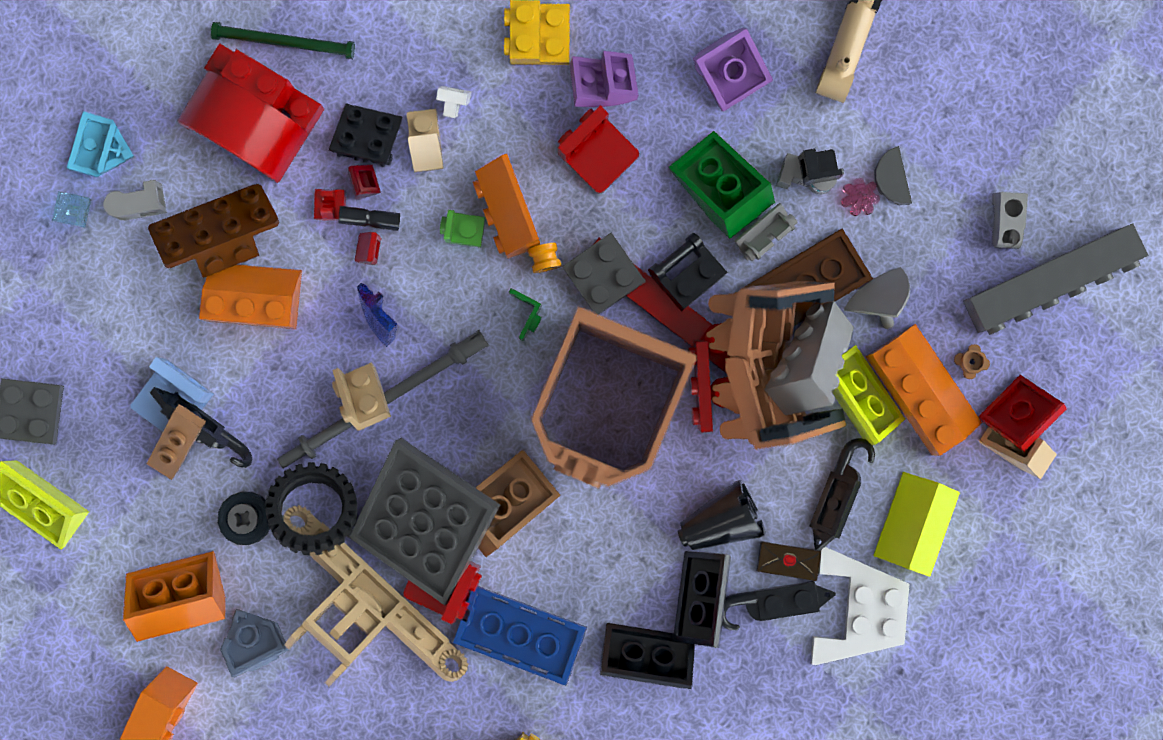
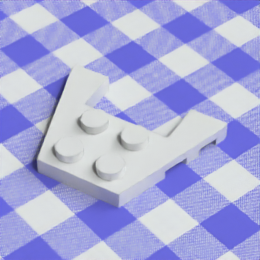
M827 547L820 550L819 574L849 577L845 632L843 639L813 636L810 663L812 665H819L904 645L909 583Z

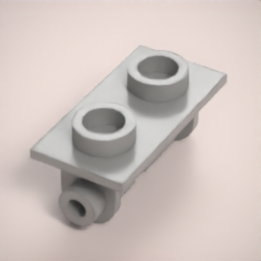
M778 203L739 236L735 242L747 261H753L755 258L759 260L765 252L774 246L772 242L774 238L780 241L785 235L795 229L794 225L798 222L792 214H787L781 203Z

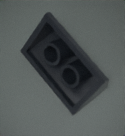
M692 551L684 552L673 641L720 648L731 562L730 555Z
M607 623L599 668L600 675L691 690L695 644L673 641L674 633Z

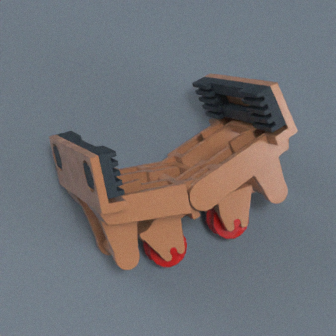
M794 281L741 288L739 292L717 294L710 297L708 305L712 312L733 316V318L726 319L723 323L711 325L705 333V340L708 341V348L711 352L715 354L728 352L727 355L730 356V358H725L727 377L718 378L711 384V400L716 406L725 407L741 416L737 419L723 422L720 425V434L723 438L748 439L749 443L753 444L756 450L794 444L846 426L843 408L806 414L804 411L785 416L764 390L771 378L772 371L780 363L784 350L792 342L796 302L825 303L834 301L835 283Z

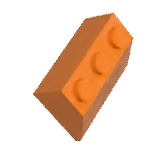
M503 154L476 170L475 174L478 180L473 181V185L478 198L484 197L488 208L483 209L488 225L495 224L498 236L493 237L499 254L505 252L507 259L528 252L529 248L540 245L538 234L508 154Z
M235 265L209 275L202 288L199 319L216 323L297 329L302 270Z
M214 551L126 573L123 621L137 642L225 619L226 597Z

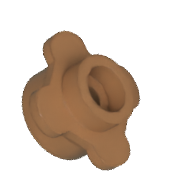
M977 344L970 345L967 351L958 353L954 357L955 364L960 365L964 371L963 376L966 379H974L977 373L982 370H988L990 367V361L986 359L985 354ZM970 359L975 361L973 365L970 364Z

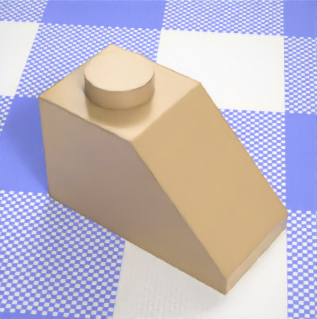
M990 427L987 428L979 440L981 444L1017 468L1039 479L1043 477L1057 455L1040 438H1037L1025 451H1022Z

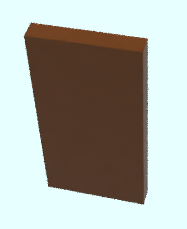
M841 228L743 288L794 281L835 283V302L869 282L873 277L845 231ZM796 302L794 326L804 321L807 310L811 306L818 304V302Z

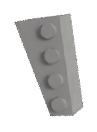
M834 301L825 304L818 303L807 310L804 321L795 331L792 342L784 350L780 363L772 371L771 378L764 389L785 416L830 406L834 403L835 397L832 394V389L838 388L840 380L836 376L837 371L844 366L845 360L842 358V354L848 351L854 328Z

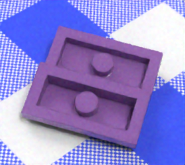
M603 51L601 60L572 56L570 72L574 106L599 107L601 105L602 107L629 103L638 99L639 95L632 54Z

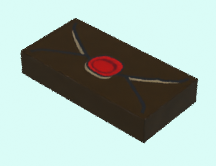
M761 541L756 571L817 581L821 551Z

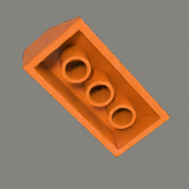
M916 324L865 356L932 456H941L965 440L982 424Z

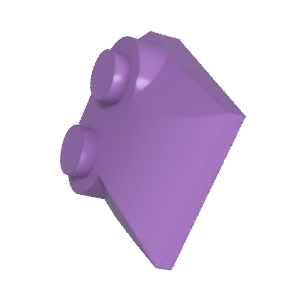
M741 28L728 33L701 50L693 58L697 73L703 77L723 112L773 81L747 28Z

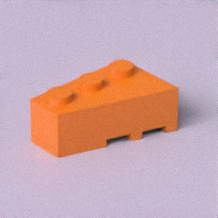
M166 666L140 693L119 740H172L174 735L172 731L181 720L185 707L198 683Z

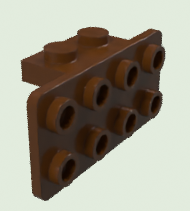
M254 184L154 222L148 226V231L166 268H173L195 259L204 278L260 256L253 236L277 227L280 222L262 186Z

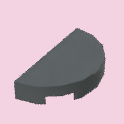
M897 146L888 150L879 159L874 170V181L879 193L884 195L889 201L895 202L897 205H910L912 200L900 148Z

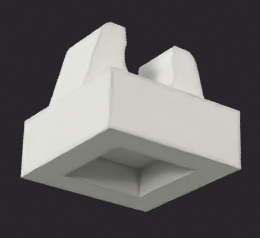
M446 86L439 87L436 100L445 101L443 116L457 117L460 105L466 106L469 104L471 91Z

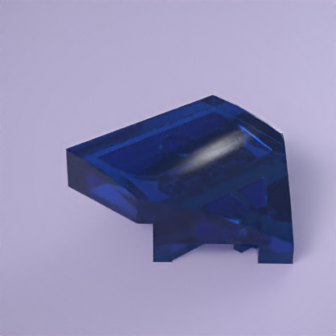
M360 283L357 286V291L366 321L378 339L388 347L396 337L398 324L382 310L384 298L382 293L378 292L374 295L373 291L369 290L365 284Z

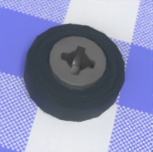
M242 491L230 495L222 503L218 511L217 523L220 532L228 541L237 545H251L261 541L268 534L270 528L266 517V500L263 496L254 492Z

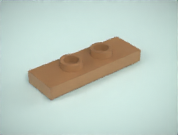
M179 405L174 410L146 464L172 480L178 473L206 421Z

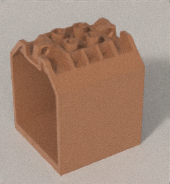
M578 307L531 419L548 462L555 464L553 470L598 489L601 484L609 487L650 470L697 356ZM579 331L678 371L641 462L623 470L550 441L542 422Z

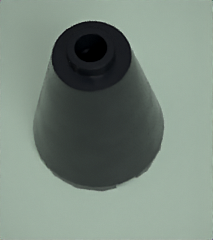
M738 480L680 523L681 529L677 532L684 547L689 545L692 550L760 538L765 536V528L762 520L756 522L755 519H758L756 513L758 509L745 484Z

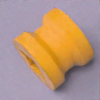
M546 243L528 249L529 256L534 261L532 266L533 273H542L562 267L560 259L556 257L558 249L556 243Z

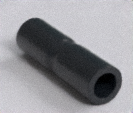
M340 206L338 223L398 231L400 213L379 210L369 211L364 208Z

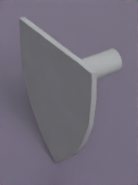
M899 267L870 280L853 295L844 307V311L879 315L883 328L889 329L893 327L894 321L892 317L897 318L909 299L910 283L907 274L902 267Z

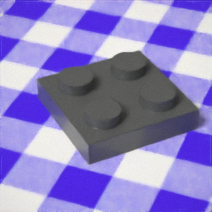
M609 233L562 266L592 311L598 315L646 282L612 233Z
M1 378L0 439L57 445L64 385Z

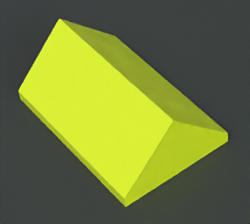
M855 345L842 354V358L845 360L844 366L837 371L836 376L840 381L838 388L832 389V393L862 439H866L871 445H876L906 419Z
M18 460L0 461V507L62 550L90 511Z
M902 472L873 556L930 577L960 492L941 483Z

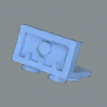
M156 357L149 366L155 373L137 395L130 408L158 429L164 431L169 420L160 412L162 408L150 394L154 387L173 394L176 391L183 399L203 410L214 393L169 360Z

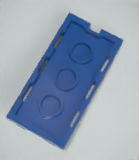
M480 586L477 587L475 592L471 591L468 603H470L468 610H471L468 620H461L453 643L564 686L568 684L578 651L585 637L587 626ZM493 597H497V598H499V599L505 600V601H507L508 603H505V602L500 601V600H498V599H495V598H493ZM521 607L526 608V609H529V610H531V611H534V612H536V614H535V613H532V612H529V611H527V610L521 609ZM549 617L552 618V619L558 620V621H560V622H563V623H565V625H564V624H561V623H559V622L553 621V620L549 619ZM476 645H480V646L485 647V648H488V649H490V650H492V651L490 652V651L484 650V649H482V648L476 647ZM504 655L519 660L520 662L518 663L516 661L505 658ZM532 666L548 671V673H544L542 671L532 668Z

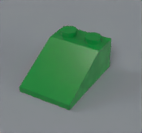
M715 131L669 166V170L703 212L729 239L775 203L771 183Z

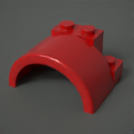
M219 43L204 67L207 73L177 121L183 127L204 136L240 158L269 179L279 183L325 109L320 103L295 89L288 79L240 50L232 51ZM283 110L290 114V118L282 113Z

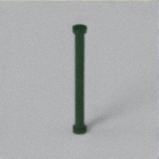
M213 22L211 26L212 40H220V38L345 55L346 59L354 58V41L340 43L227 27L222 26L220 22Z

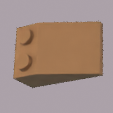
M521 450L476 487V489L500 504L478 547L485 557H488L561 496L524 450Z

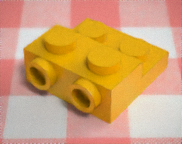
M510 0V8H504V26H510V37H504V55H510L511 65H569L570 4H540V0Z

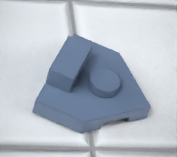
M239 609L235 610L227 638H224L220 649L229 673L234 678L247 671L253 672L279 658V655L289 651L284 646L286 641L278 623Z

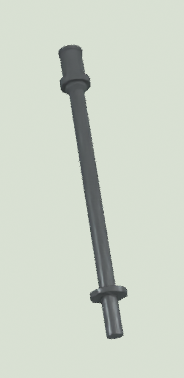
M477 330V332L458 344L456 342L450 344L451 348L446 355L384 392L387 404L452 364L461 363L463 365L467 363L466 359L488 347L489 345L480 330ZM342 418L310 439L301 435L298 437L300 445L280 456L277 460L284 469L306 454L313 459L316 457V448L353 425L350 422L346 423Z

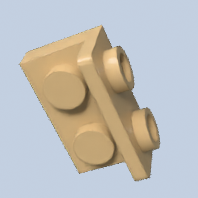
M372 363L346 374H343L339 368L332 370L335 378L332 386L337 397L341 398L343 405L339 407V410L346 423L350 422L359 431L391 417L376 367Z

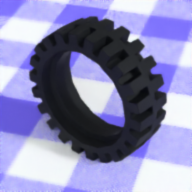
M308 462V467H303L302 464L295 465L296 470L292 471L290 468L285 470L284 476L281 477L279 475L275 479V485H271L268 490L269 496H266L265 510L269 528L275 539L279 540L283 547H289L290 551L294 553L301 551L303 555L310 556V552H315V555L322 554V551L326 549L330 552L334 550L336 544L339 546L343 544L345 537H349L353 526L355 527L357 521V499L354 488L343 473L340 475L339 470L334 467L328 469L327 464L320 463L319 467L315 465V462ZM308 483H319L331 487L339 495L342 503V511L337 523L328 531L317 535H302L291 530L282 517V506L287 495L296 487Z

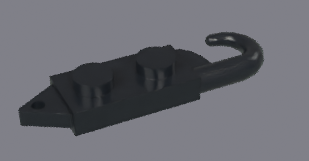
M157 387L150 391V394L162 408L160 412L168 420L171 418L174 410L181 405L206 421L196 438L197 442L204 443L209 448L213 446L222 449L227 446L242 458V460L231 457V463L241 468L251 465L253 458L247 446L224 430L225 427L211 416L183 399L176 391L173 394Z
M856 438L847 442L841 450L834 470L830 472L809 525L813 529L814 547L817 551L822 550L833 539H840L861 486L859 472L849 466L853 453L857 448H864L868 452L869 463H872L875 458V449L866 439Z
M814 581L731 594L726 597L722 626L728 630H739L740 626L738 624H732L726 618V611L733 606L745 605L747 612L753 619L766 621L820 612V608L833 598L836 593L816 585ZM826 592H829L828 597H825Z

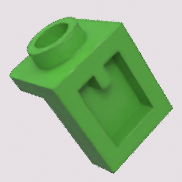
M448 210L447 217L442 216L440 234L444 235L446 243L481 248L486 218Z

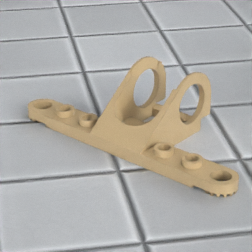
M300 505L290 507L283 515V520L289 528L302 535H317L329 530L323 522L321 523L310 513V510H306V507L303 508ZM290 517H301L305 522V526L301 528L293 527ZM343 543L340 546L336 544L334 550L330 552L327 549L323 550L320 555L310 552V556L333 576L340 585L289 637L284 646L290 649L307 631L312 634L342 662L326 680L325 684L328 687L335 682L385 626L442 679L454 682L466 673L468 663L464 653L457 650L445 635L347 544ZM332 604L345 614L344 618L329 632L335 640H338L353 623L367 635L350 655L315 623ZM451 658L457 662L459 669L456 673L451 670L448 671V668L446 669V659Z

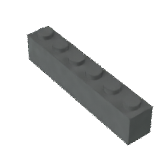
M1132 223L963 300V303L977 333L987 331L991 335L1006 328L1004 322L1014 318L1017 323L1033 315L1031 310L1041 306L1045 310L1059 304L1058 297L1068 293L1071 298L1087 291L1086 284L1095 281L1096 285H1100L1113 279L1112 272L1122 269L1123 273L1141 266L1139 260L1149 255Z

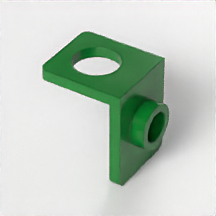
M510 288L509 294L534 307L519 336V339L524 342L528 332L534 333L542 319L538 315L542 304Z

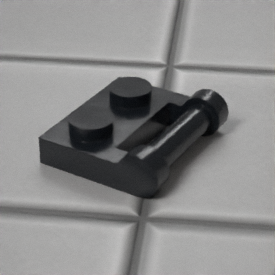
M696 233L690 234L685 239L686 242L660 264L655 263L648 269L650 276L681 311L686 309L728 273L704 246L702 239ZM694 252L698 259L673 280H670L666 273L690 253Z

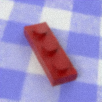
M705 339L693 340V347L688 348L689 353L697 356L694 363L695 377H690L691 395H696V407L691 409L692 424L698 425V430L701 433L713 432L708 341Z

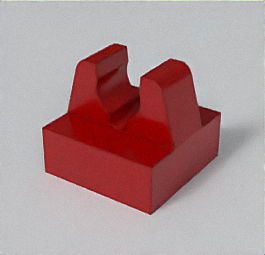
M315 189L314 219L338 221L340 206H346V191L340 189Z

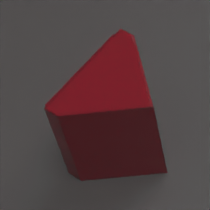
M354 165L348 167V175L356 200L381 193L373 165Z

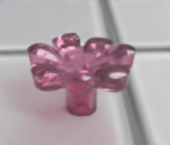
M857 178L854 180V185H844L843 192L848 194V196L841 199L842 206L848 207L851 205L850 213L853 216H858L861 210L866 215L872 214L874 211L873 205H877L880 201V196L873 193L876 190V184L869 182L865 185L862 178Z

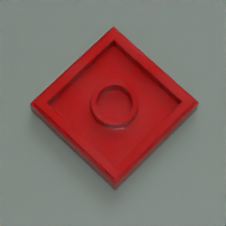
M1020 374L979 415V418L984 424L1022 451H1025L1067 408L1062 401Z

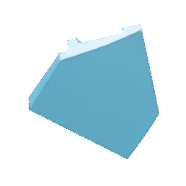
M83 111L68 161V170L99 177L134 157L113 120Z

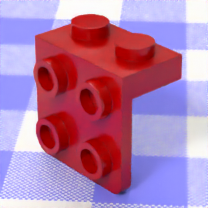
M601 105L595 111L592 108L589 109L580 118L579 122L581 125L574 132L571 129L565 132L558 140L560 145L557 147L558 155L598 194L603 193L639 157L638 149L608 120L609 113Z
M470 562L459 579L449 603L446 605L439 602L410 580H408L403 595L406 599L443 615L441 620L453 624L457 619L462 620L470 604L466 602L470 590L476 591L482 575L478 574L481 565Z

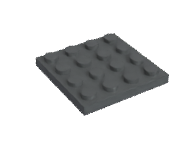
M403 438L395 440L349 538L439 602L446 605L449 603L459 579L473 559L500 504Z

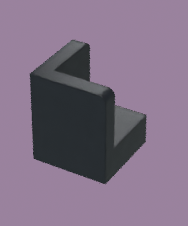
M816 148L803 150L798 156L803 185L837 180L844 175V169H838L833 149L816 152Z

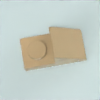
M428 109L407 112L409 136L407 138L414 172L444 169L437 110Z

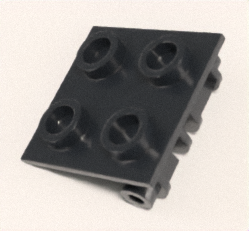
M345 103L329 146V151L337 153V157H354L355 161H359V158H361L363 163H367L370 160L371 163L379 164L380 167L390 166L393 158L391 151L403 117Z

